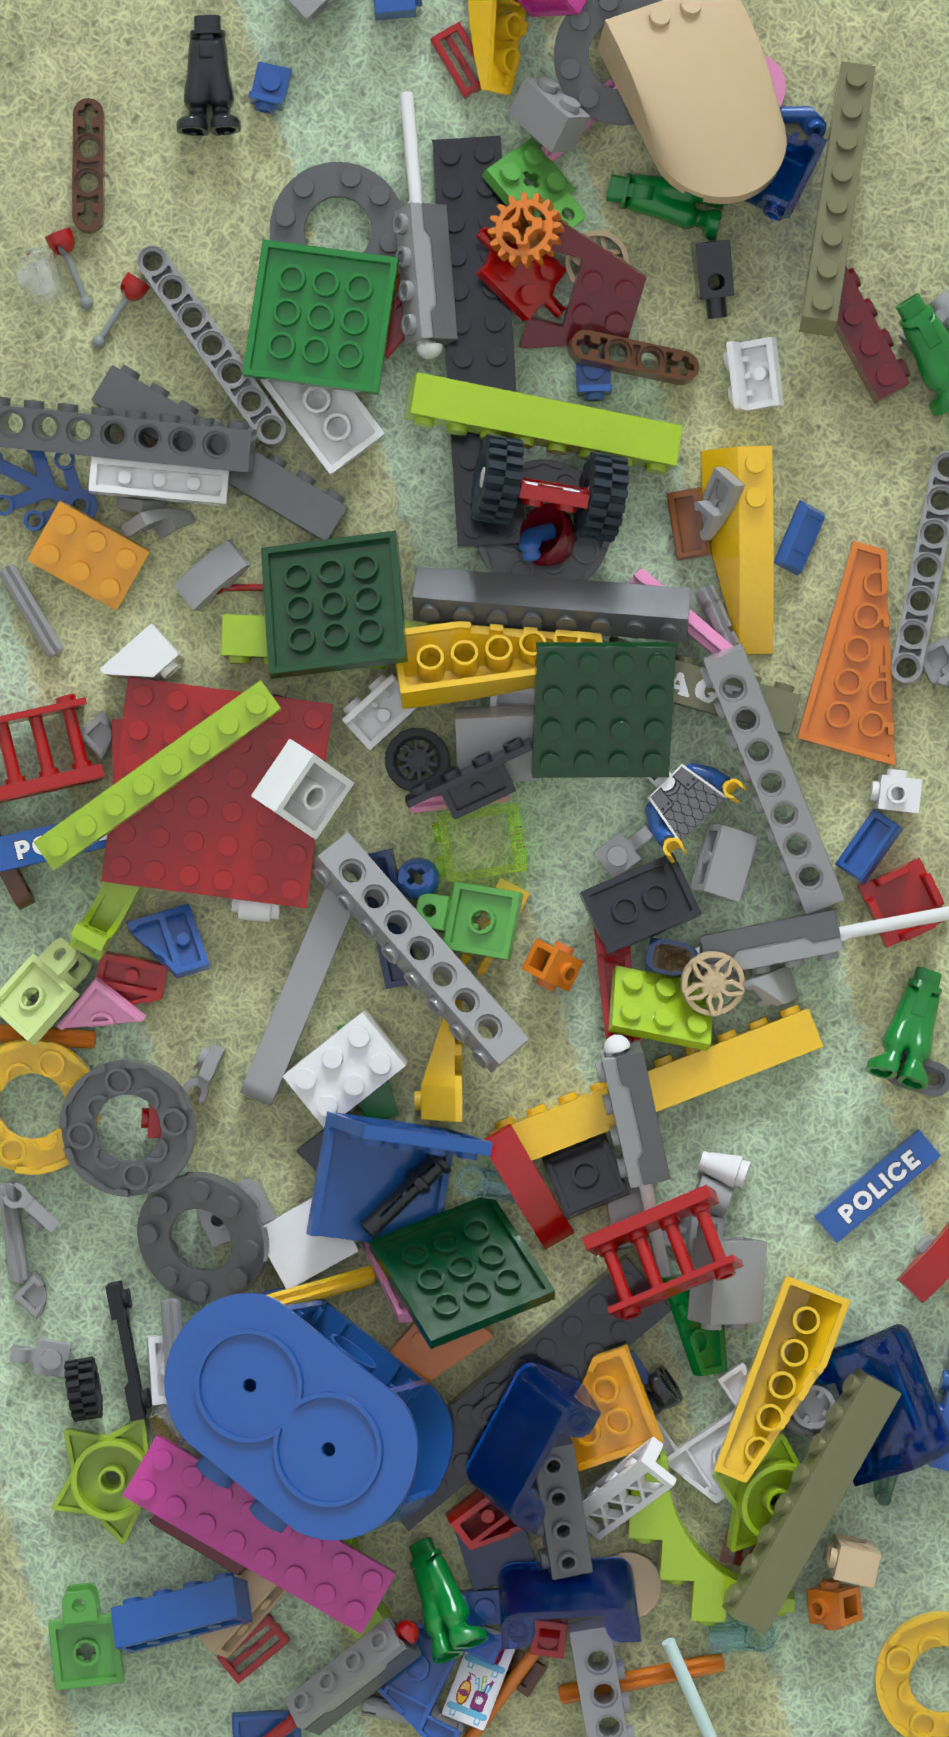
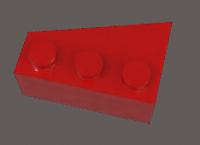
M521 1459L515 1465L509 1464L445 1513L449 1523L469 1550L508 1538L511 1534L530 1527L531 1529L534 1528L533 1517L539 1515L537 1505L532 1506L528 1485L534 1484L532 1473H527L525 1463Z

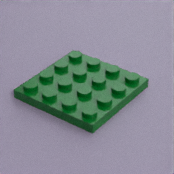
M263 239L242 375L256 379L379 395L399 258Z

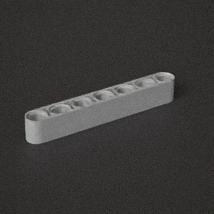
M156 245L144 247L137 256V265L142 275L244 420L248 422L249 427L257 429L259 441L269 448L281 446L288 436V430L282 417L254 378L241 375L240 380L236 383H227L223 380L224 372L228 368L237 367L243 371L244 363L165 251ZM155 255L161 257L163 263L158 270L149 271L145 268V262L149 257ZM172 283L182 286V293L176 299L165 297V289ZM191 311H197L202 314V321L196 327H188L184 324L185 316ZM217 339L222 343L221 351L218 354L208 355L204 352V345L208 340ZM257 395L261 398V405L256 411L249 412L243 408V401L247 396ZM268 423H277L281 426L280 435L273 440L266 439L262 434L263 428Z
M949 451L939 453L932 463L891 664L894 679L903 686L916 684L923 674L949 547V507L945 510H937L931 504L933 498L939 494L949 497V477L942 476L938 471L939 466L943 462L949 461ZM937 527L944 532V537L939 543L931 544L925 540V533L930 528ZM924 561H932L937 565V571L931 577H923L918 573L919 565ZM924 594L930 598L931 602L926 610L917 611L911 606V601L916 595ZM917 627L923 631L924 637L920 643L911 645L905 641L904 635L908 629ZM904 661L914 662L917 666L916 673L910 678H903L897 673L898 666Z
M329 886L325 887L240 1090V1093L268 1105H272L283 1080L282 1076L286 1073L352 915L351 912H346L341 908L336 900V894Z

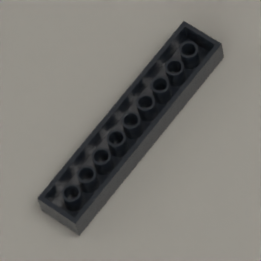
M624 1254L619 1259L632 1297L651 1289L645 1276L629 1257ZM606 1269L447 1403L454 1431L453 1452L447 1473L430 1500L416 1512L399 1521L410 1531L502 1453L472 1419L471 1411L517 1371H523L556 1408L581 1387L592 1358L596 1354L626 1344L629 1347L671 1311L666 1301L663 1300L641 1309L642 1314L630 1320H622V1318L618 1319L610 1315L607 1307L618 1303L619 1299L608 1269Z

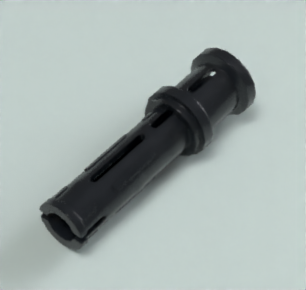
M427 1153V1157L413 1170L408 1169L405 1172V1180L359 1224L375 1239L419 1194L422 1196L428 1194L430 1186L443 1174H449L451 1172L450 1167L440 1156ZM398 1199H400L383 1217H381Z

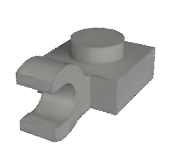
M646 825L628 839L619 832L596 850L594 854L614 878L623 874L641 859L635 850L651 839L653 835Z
M213 1043L210 1049L203 1047L195 1065L201 1068L198 1077L189 1079L183 1085L186 1093H188L189 1088L193 1085L200 1087L201 1095L198 1101L201 1103L208 1096L209 1085L226 1050L225 1047Z
M16 1182L14 1186L20 1190V1198L17 1201H11L4 1195L2 1201L9 1208H24L29 1213L25 1219L39 1232L45 1227L52 1233L60 1222L30 1196L24 1185Z
M38 1338L36 1348L13 1344L9 1361L34 1363L33 1374L65 1378L64 1364L70 1358L72 1343Z

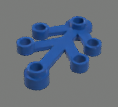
M26 450L31 454L38 477L5 461L0 452V474L31 489L10 497L0 495V501L6 499L10 502V508L7 511H0L1 516H9L16 509L50 498L56 502L63 500L73 507L77 500H85L86 509L82 512L94 518L98 510V502L93 494H90L88 490L81 487L74 466L76 463L75 455L69 454L71 462L67 466H62L59 463V458L63 453H56L54 456L56 466L63 470L69 491L67 492L55 485L44 451ZM55 508L42 513L37 510L27 512L24 516V525L31 531H40L49 521ZM32 515H39L41 519L37 527L29 525V518Z

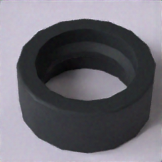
M409 728L399 732L390 741L385 752V767L391 780L398 787L409 791L412 786L420 782L427 781L428 784L440 780V774L449 769V753L445 742L436 733L425 728ZM422 740L429 743L435 749L437 766L428 778L411 780L400 772L397 765V755L400 748L407 742Z

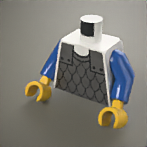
M690 763L687 766L681 764L672 773L669 772V777H646L656 787L647 797L649 803L645 808L649 830L663 848L667 859L674 863L675 861L671 856L673 850L681 849L684 855L687 853L681 841L726 797L735 804L739 803L740 801L733 796V792L737 788H742L746 792L748 789L739 780L731 779L718 769L697 763Z

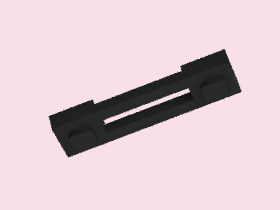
M121 1280L108 1283L105 1289L111 1321L117 1320L128 1383L124 1389L130 1421L144 1419L147 1415L146 1408H151L152 1405L149 1389L142 1390L127 1311V1308L133 1306L130 1289H123Z

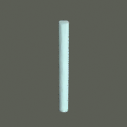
M668 1638L664 1640L662 1646L702 1736L717 1737L675 1639Z

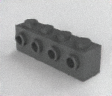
M568 1432L527 1439L529 1452L523 1453L527 1473H532L534 1484L528 1485L532 1506L537 1505L539 1516L533 1517L537 1538L542 1537L544 1548L538 1549L542 1570L548 1569L552 1580L591 1573L593 1568L574 1443Z

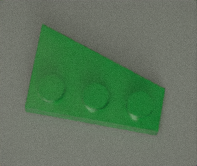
M682 1274L661 1278L663 1283L682 1276ZM690 1289L667 1298L693 1375L706 1376L728 1371L725 1326L722 1325L721 1330H706L701 1328V1323L687 1320Z

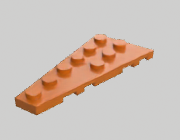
M852 541L796 738L896 766L892 709L891 646L889 642L890 623L887 596V555L885 549Z

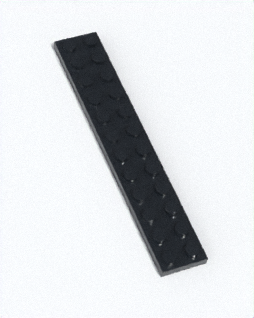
M486 136L432 140L436 204L447 205L458 335L457 340L445 344L447 378L517 392L511 309L476 275L486 262L489 249L476 238V234L485 226L488 229L496 227L490 220L491 215L499 216L501 214L497 207L498 204L505 206V203L482 177L487 168L502 159L501 137ZM467 432V435L451 434L458 548L519 545L520 529L525 519L522 500L517 499L518 503L516 509H514V516L508 526L472 519L471 491L482 439H480V434Z

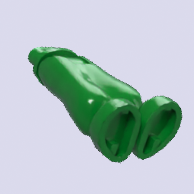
M627 173L626 177L611 174L606 201L621 204L620 209H628L654 217L683 229L700 227L706 239L716 241L722 211L697 209L695 204H704L723 210L724 204L703 202L704 198L686 191L683 194L670 185L662 176L633 174L632 178L631 173Z
M916 293L899 303L895 308L901 317L899 324L903 327L904 336L916 360L921 378L929 389L936 392V395L929 403V409L932 415L939 416L949 412V332L933 311L931 304H925L920 294Z
M916 967L914 977L908 980L896 1012L883 1036L882 1047L884 1052L867 1061L865 1070L869 1074L883 1079L895 1078L900 1067L902 1053L905 1052L907 1058L899 1073L898 1083L914 1090L927 1089L929 1078L923 1068V1064L931 1056L933 1031L940 1000L939 996L942 994V989L939 988L942 974L924 967Z
M426 1537L411 1545L409 1550L413 1560L410 1562L411 1569L415 1568L413 1576L421 1600L424 1627L426 1633L432 1639L431 1657L435 1664L449 1662L463 1655V1649L473 1648L485 1643L489 1636L483 1627L469 1626L466 1620L470 1616L469 1606L456 1584L450 1567L442 1555V1551L435 1549L432 1538Z

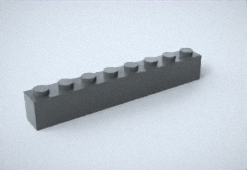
M124 364L121 369L114 365L110 367L91 399L99 407L112 408V415L125 416L126 410L145 411L146 418L159 419L160 413L180 415V422L193 423V418L198 417L197 414L199 412L197 408L184 400H181L178 405L167 397L170 392L158 384L152 382L150 387L140 382L138 379L141 375ZM214 419V425L225 426ZM148 427L144 431L145 435L158 442L159 436L155 429ZM181 431L178 434L177 442L182 449L189 450L193 444V439L188 432ZM216 434L211 440L213 450L220 454L226 450L227 442L222 435ZM255 451L254 471H229L228 485L319 540L331 539L349 510L343 504L346 498L330 488L324 493L314 487L315 479L300 470L296 475L286 470L285 466L287 463L272 453H269L266 458Z
M417 567L412 596L413 620L443 623L466 621L471 622V625L480 626L500 624L504 625L505 628L524 629V627H534L542 631L556 632V630L601 633L602 636L687 642L691 588Z

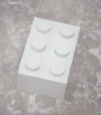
M364 1009L290 1068L282 1077L324 1128L327 1111L346 1114L404 1068L408 1060L370 1012Z

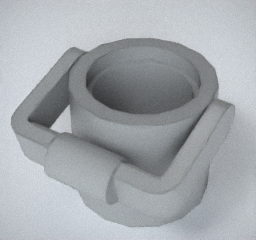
M816 1379L804 1400L801 1401L793 1413L794 1417L791 1416L784 1427L801 1438L807 1436L812 1439L816 1434H819L826 1422L825 1417L828 1409L835 1404L829 1388L822 1381ZM810 1429H819V1430H818V1432L816 1433V1432H814V1431H812V1430H810Z

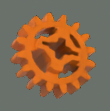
M522 192L519 201H516L511 195L508 197L510 205L505 207L502 204H498L497 207L501 214L499 216L491 215L490 220L496 226L488 229V234L494 239L490 242V245L494 251H499L497 255L503 262L509 259V263L514 268L522 261L525 268L530 269L531 261L536 260L541 266L544 264L542 256L547 254L550 257H554L555 254L551 247L562 244L561 239L556 235L564 232L563 225L558 222L562 217L557 209L553 210L555 206L549 199L543 202L539 193H536L532 200H530L527 193ZM534 211L544 215L546 220H543L541 217H535ZM506 241H509L511 244L516 243L518 250L508 246Z

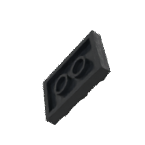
M671 853L675 861L674 863H671L666 856H663L580 892L579 896L607 956L701 916L702 913L674 853Z

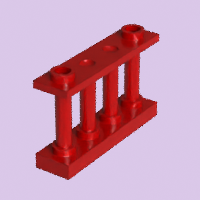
M75 694L64 695L55 698L56 704L0 716V749L8 779H5L6 785L0 786V804L101 781L105 777L102 763L93 765L92 760L87 758L76 710L84 708L87 704L85 697L76 699ZM60 713L63 714L75 763L72 764L73 770L59 773V769L54 767L42 718ZM28 720L41 771L38 772L39 778L26 780L25 775H21L9 727L11 724Z
M706 1184L582 1237L588 1252L604 1258L619 1302L607 1307L610 1315L618 1319L622 1318V1320L633 1319L642 1314L641 1309L715 1278L717 1281L728 1279L736 1274V1269L744 1266L741 1259L733 1254L726 1257L710 1215L711 1207L720 1203L714 1189ZM691 1215L697 1217L713 1263L696 1270L693 1267L679 1229L680 1220ZM658 1229L666 1231L682 1276L666 1283L662 1281L647 1240L650 1237L649 1233ZM628 1242L635 1244L651 1288L633 1297L616 1253L619 1250V1246Z

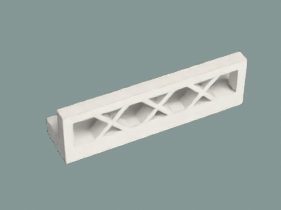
M91 456L88 491L94 495L227 507L229 470Z
M654 1436L581 1490L587 1531L598 1540H601L674 1486L677 1479L656 1463L664 1444ZM647 1472L650 1473L661 1483L646 1481L645 1474ZM626 1488L639 1490L641 1497L628 1495ZM608 1502L621 1504L622 1510L610 1509ZM589 1516L603 1518L604 1525H599Z

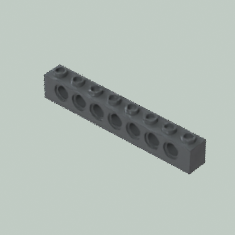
M0 397V447L238 472L254 471L257 429H249L248 422L228 420L227 426L214 425L213 418L194 417L193 423L180 422V415L160 413L159 419L146 418L145 411L126 410L125 416L112 415V408L92 406L91 412L78 411V405L58 403L57 409L44 408L45 401L24 400V405L10 404L11 398ZM14 413L19 415L23 422L22 429L18 433L12 431L9 427V418ZM46 417L52 418L56 423L57 429L53 436H49L43 431L42 423ZM81 420L87 422L91 429L90 436L86 440L81 439L76 433V426ZM114 424L120 425L124 430L125 436L121 443L114 442L110 437V428ZM148 427L155 429L159 436L158 443L154 447L147 445L143 438L144 431ZM181 431H186L192 436L193 444L189 450H184L178 445L177 437ZM216 434L222 435L227 442V448L222 454L215 452L211 446V440Z

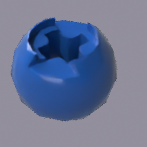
M421 857L412 858L404 862L397 875V882L401 893L413 900H418L419 896L423 894H434L439 885V871L435 864ZM416 872L423 875L422 879L424 882L421 885L414 883L415 880L412 876Z

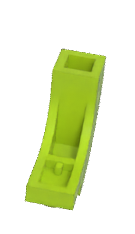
M104 882L85 917L76 923L70 934L72 939L68 946L100 961L119 933L142 887Z

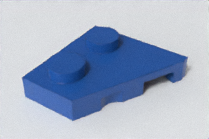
M189 903L126 922L128 932L177 979L210 969V964Z

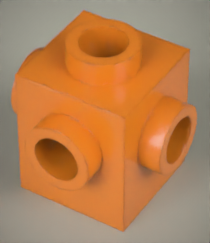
M536 938L522 970L538 977L535 983L549 991L554 992L557 986L569 992L584 961L572 956L573 948L557 940L554 946Z
M827 1578L820 1580V1585L807 1589L809 1623L823 1625L825 1630H840L846 1625L863 1620L860 1586L841 1584L838 1580Z

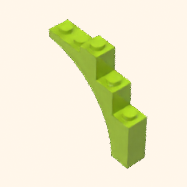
M661 1450L656 1463L668 1471L666 1450ZM647 1472L645 1474L646 1481L661 1483L650 1473ZM629 1489L628 1495L641 1497L639 1490ZM669 1489L627 1520L628 1538L644 1544L659 1540L657 1567L659 1578L673 1585L685 1584V1581H690L689 1614L691 1621H696V1623L703 1626H714L717 1622L725 1623L726 1610L722 1607L724 1595L728 1587L736 1582L739 1574L718 1563L698 1545L683 1525L672 1501ZM792 1589L777 1616H783L785 1612H795V1597Z

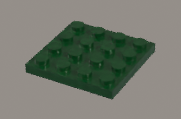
M396 530L261 548L268 669L271 679L408 662L399 542Z
M536 642L533 750L531 760L532 778L669 777L676 655L675 643Z
M492 1193L369 1241V1250L430 1349L555 1299V1289Z

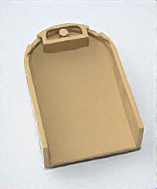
M662 0L605 20L597 49L654 164L666 181L683 194L686 191L704 198L703 202L714 204H730L744 201L763 191L773 181L783 162L787 146V136L768 65L755 29L742 1Z

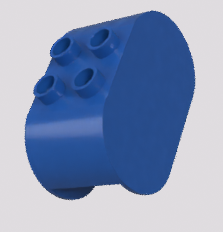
M285 1287L271 1289L260 1294H234L220 1298L205 1306L186 1323L172 1345L165 1369V1396L170 1416L185 1441L202 1454L196 1462L197 1469L206 1478L220 1487L229 1489L235 1481L255 1497L249 1510L257 1520L268 1528L283 1533L289 1525L292 1529L303 1535L321 1540L333 1541L355 1538L413 1514L430 1500L441 1485L450 1465L454 1445L453 1423L443 1397L429 1382L325 1299L284 1305L279 1300L267 1296L268 1294L285 1290Z

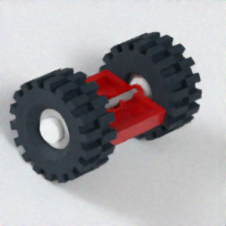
M492 434L485 435L482 440V446L479 449V458L477 457L476 471L473 476L474 484L471 491V515L473 520L508 526L514 516V509H516L518 503L517 499L522 500V504L535 507H543V502H549L551 505L556 506L557 510L576 513L574 517V523H576L574 530L577 537L610 543L614 542L615 536L619 533V526H621L623 521L622 515L625 513V501L628 497L627 486L629 484L628 473L630 470L628 466L629 461L626 457L591 451L590 455L586 458V463H584L583 474L580 476V486L578 487L523 477V441L521 439Z

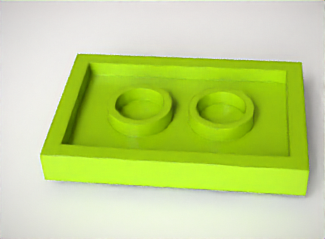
M616 966L612 972L609 1032L707 1051L711 1046L713 1016L701 1014L687 1004L681 992L680 978ZM688 980L687 986L689 987L695 981ZM698 987L690 995L700 994L701 990ZM706 996L700 1000H693L696 1005L708 1009L705 1002Z

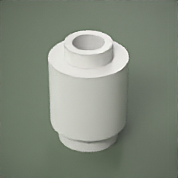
M232 899L231 912H237L239 920L270 922L271 919L279 920L281 905Z

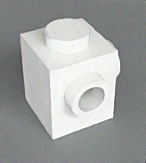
M887 769V775H878V781H872L870 801L875 802L874 809L918 814L923 779L907 778L908 771Z

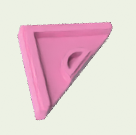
M96 977L57 1027L63 1030L64 1028L142 1022L146 1015L100 978Z

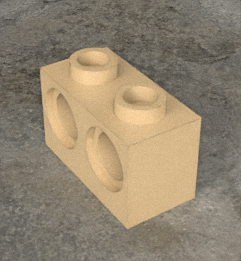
M834 1533L833 1540L826 1542L823 1561L827 1562L826 1567L829 1569L834 1580L874 1588L882 1555L873 1541Z

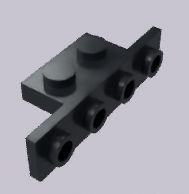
M521 737L513 738L502 745L503 750L491 755L489 751L484 752L471 759L472 764L461 770L458 766L442 772L440 780L431 784L423 781L412 786L409 789L410 794L405 796L408 808L441 793L453 819L456 820L515 792L516 788L504 763L533 750L530 738L528 737L524 740Z

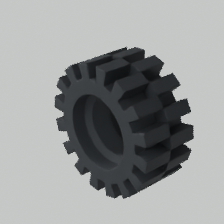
M91 1356L65 1361V1387L73 1421L78 1422L102 1418L103 1396L101 1394L102 1389L95 1358Z

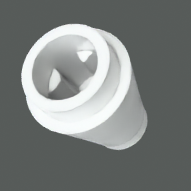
M704 1151L698 1170L733 1189L735 1186L743 1188L751 1162L743 1160L744 1156Z

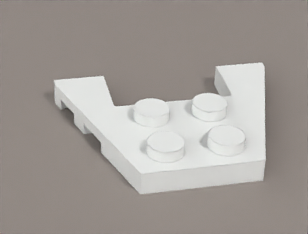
M742 1361L717 1377V1380L735 1407L747 1376V1369ZM734 1409L680 1446L675 1445L659 1419L656 1418L664 1438L662 1443L664 1445L661 1450H666L668 1466L716 1504L726 1498L713 1479L712 1473L715 1472L714 1467Z

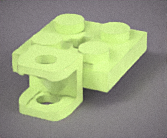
M58 938L52 942L39 957L32 953L0 989V1016L33 1046L37 1044L80 995L74 989L87 976L92 966L91 962L81 953L68 946L69 943L63 938ZM62 950H66V953L57 960V954ZM76 961H79L78 968L75 971H70ZM33 994L35 996L39 995L38 1001L34 1005L30 1006L31 1001L29 1000V998Z

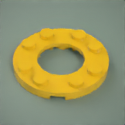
M24 1038L7 1042L0 1046V1094L6 1084L17 1076L35 1073L57 1083L66 1099L74 1084L90 1071L87 1064L76 1053L50 1040L40 1039L33 1046ZM100 1113L97 1117V1126L99 1123ZM0 1117V1166L13 1170L14 1173L39 1175L59 1170L70 1164L63 1150L65 1147L62 1131L59 1129V1126L44 1137L27 1138L19 1136L8 1129Z
M931 1611L908 1619L889 1635L877 1657L874 1685L879 1705L889 1723L904 1737H949V1711L938 1712L929 1710L921 1705L913 1696L909 1682L911 1669L919 1655L930 1648L949 1647V1611Z

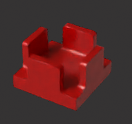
M919 857L867 881L865 885L857 886L872 920L941 908L945 904L931 873H927ZM944 921L879 933L885 948H888L901 941L906 942L936 928L937 924Z

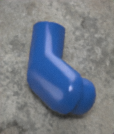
M780 107L784 124L797 123L813 139H820L825 135L826 122L813 107Z
M549 522L531 527L522 532L519 550L522 551L523 560L535 561L540 558L539 548L541 543L556 537V528L553 523Z

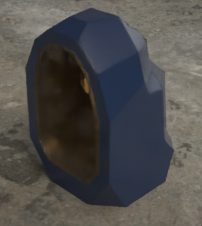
M651 937L646 954L645 971L681 978L685 966L692 958L698 955V952L695 948L683 942ZM697 964V967L700 971L701 965ZM693 970L691 971L689 977H692L694 975Z

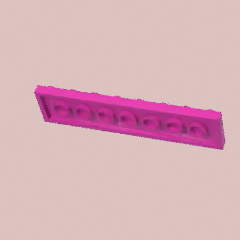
M159 1434L155 1437L126 1488L123 1497L356 1632L363 1633L392 1582L396 1571L342 1540L332 1541L312 1538L295 1531L289 1525L283 1533L268 1528L250 1512L249 1507L255 1500V1497L235 1481L229 1489L216 1485L197 1469L196 1462L199 1457Z

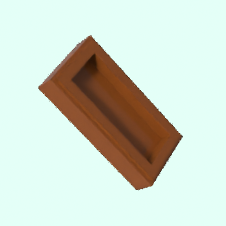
M697 487L666 493L677 561L712 555L710 540L704 541L700 538L699 531L703 530L701 512L695 511L694 502L703 501L702 488Z

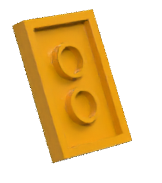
M60 500L27 561L117 611L151 550L130 538H126L125 535Z

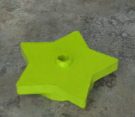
M146 1417L141 1420L131 1421L109 1434L67 1427L64 1430V1439L71 1473L57 1496L52 1509L55 1511L87 1514L97 1518L115 1539L123 1545L126 1543L142 1509L141 1506L123 1497V1494L150 1448ZM108 1471L117 1472L120 1475V1479L118 1481H111L108 1478Z
M782 1432L777 1436L747 1483L716 1471L712 1473L713 1479L732 1507L726 1543L732 1552L758 1543L757 1538L761 1528L771 1520L775 1513L774 1508L778 1498L786 1493L792 1482L791 1477L795 1468L801 1464Z

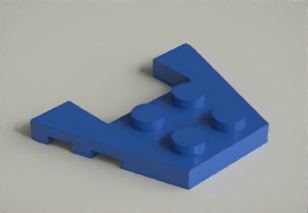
M415 1623L419 1629V1637L416 1643L422 1655L377 1691L416 1729L421 1737H460L461 1731L431 1716L458 1658L445 1663H433L431 1657V1636L426 1633L424 1624ZM487 1633L489 1639L485 1643L473 1648L463 1649V1651L494 1666L507 1637Z

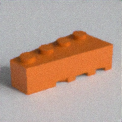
M412 1322L388 1350L427 1382H430L492 1339L494 1331L487 1326L430 1349L416 1324Z

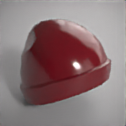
M543 504V507L533 509L524 519L520 529L521 537L522 532L528 528L549 522L554 524L556 528L555 539L542 542L539 548L540 558L532 561L540 566L561 564L570 557L575 545V530L570 515L565 511L557 510L556 506L551 504Z

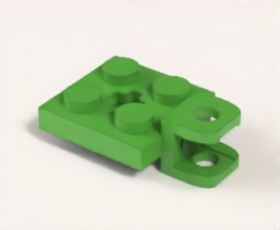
M530 138L494 163L482 174L484 180L506 206L510 205L508 197L511 195L516 201H519L522 192H526L530 200H532L536 193H539L543 202L549 199L555 206L553 210L557 209L562 217L561 219L566 221L571 227H576L585 219L582 208L571 196L576 189L553 161L542 152L541 147L533 138ZM526 177L533 180L536 188L533 185L526 186L523 181ZM534 211L535 217H541L543 220H546L544 215ZM564 211L571 213L572 220L567 217Z
M455 881L452 898L437 894H423L418 898L416 910L435 932L445 933L443 941L452 951L511 961L523 894L516 891ZM436 909V913L432 917V912ZM483 912H488L487 917L491 919V923L484 930H479L480 926L474 923L476 917H481Z
M92 1582L69 1585L62 1599L63 1618L49 1620L48 1622L56 1690L124 1683L125 1681L122 1650L115 1648L111 1613L100 1614L99 1592L96 1585ZM77 1599H81V1600H83L85 1603H84V1604H81V1603H78L76 1600H77ZM83 1643H89L90 1647L95 1648L96 1652L92 1653L91 1659H85L84 1654H78L77 1649L82 1648Z

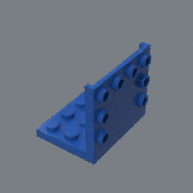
M327 1111L306 1234L316 1237L322 1236L369 1242L373 1238L359 1223L405 1180V1172L408 1169L413 1170L427 1157V1153L440 1156L451 1169L453 1155L468 1160H477L478 1155L491 1156L493 1142L449 1128ZM450 1173L443 1174L430 1186L428 1194L423 1196L419 1194L377 1237L443 1212ZM398 1199L381 1217H383L400 1199Z

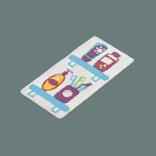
M476 1625L486 1629L487 1633L503 1635L507 1639L494 1666L467 1652L464 1653L442 1714L477 1729L484 1730L516 1649L518 1639L485 1626Z

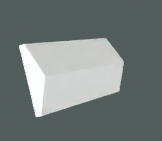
M259 379L330 475L356 459L385 435L354 392Z

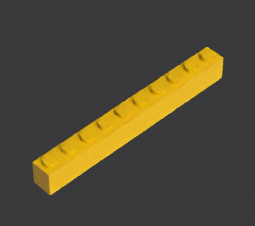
M795 1004L780 1010L781 1017L768 1021L767 1016L747 1023L749 1029L738 1034L735 1029L716 1035L717 1042L712 1043L707 1051L685 1047L686 1054L674 1059L670 1053L652 1060L654 1066L648 1068L647 1072L656 1112L824 1047L809 1008L804 1007L800 1009L799 1005ZM597 1081L589 1085L590 1091L579 1096L576 1091L564 1094L557 1098L559 1104L546 1108L544 1103L525 1110L527 1116L514 1121L513 1116L494 1122L495 1129L489 1131L490 1135L511 1124L533 1161L610 1130V1126L615 1125L613 1114L607 1115L602 1095L608 1094L606 1082L599 1083Z

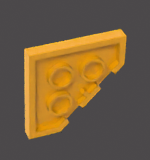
M627 1344L596 1354L592 1358L587 1374L560 1433L568 1432L574 1443L578 1472L627 1456L653 1436L661 1443L664 1442Z

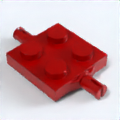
M486 226L476 234V238L489 249L486 262L476 275L522 321L529 320L541 305H544L555 318L564 313L563 311L566 310V307L553 296L556 284L566 273L567 269L555 257L545 254L542 256L544 264L541 266L536 260L531 261L530 269H526L522 261L514 268L509 263V259L503 262L497 255L499 251H494L490 245V242L494 239L488 234ZM506 241L508 246L518 250L516 243L511 244L509 241Z

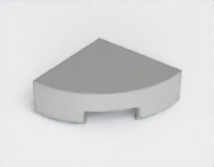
M118 498V509L124 512L141 513L153 509H163L167 506V501Z
M103 711L81 730L83 741L100 759H103L107 754L109 746H111L110 742H112L111 723Z
M35 1271L28 1281L12 1296L36 1320L45 1308V1300L47 1301V1289L45 1291L46 1285L41 1275Z

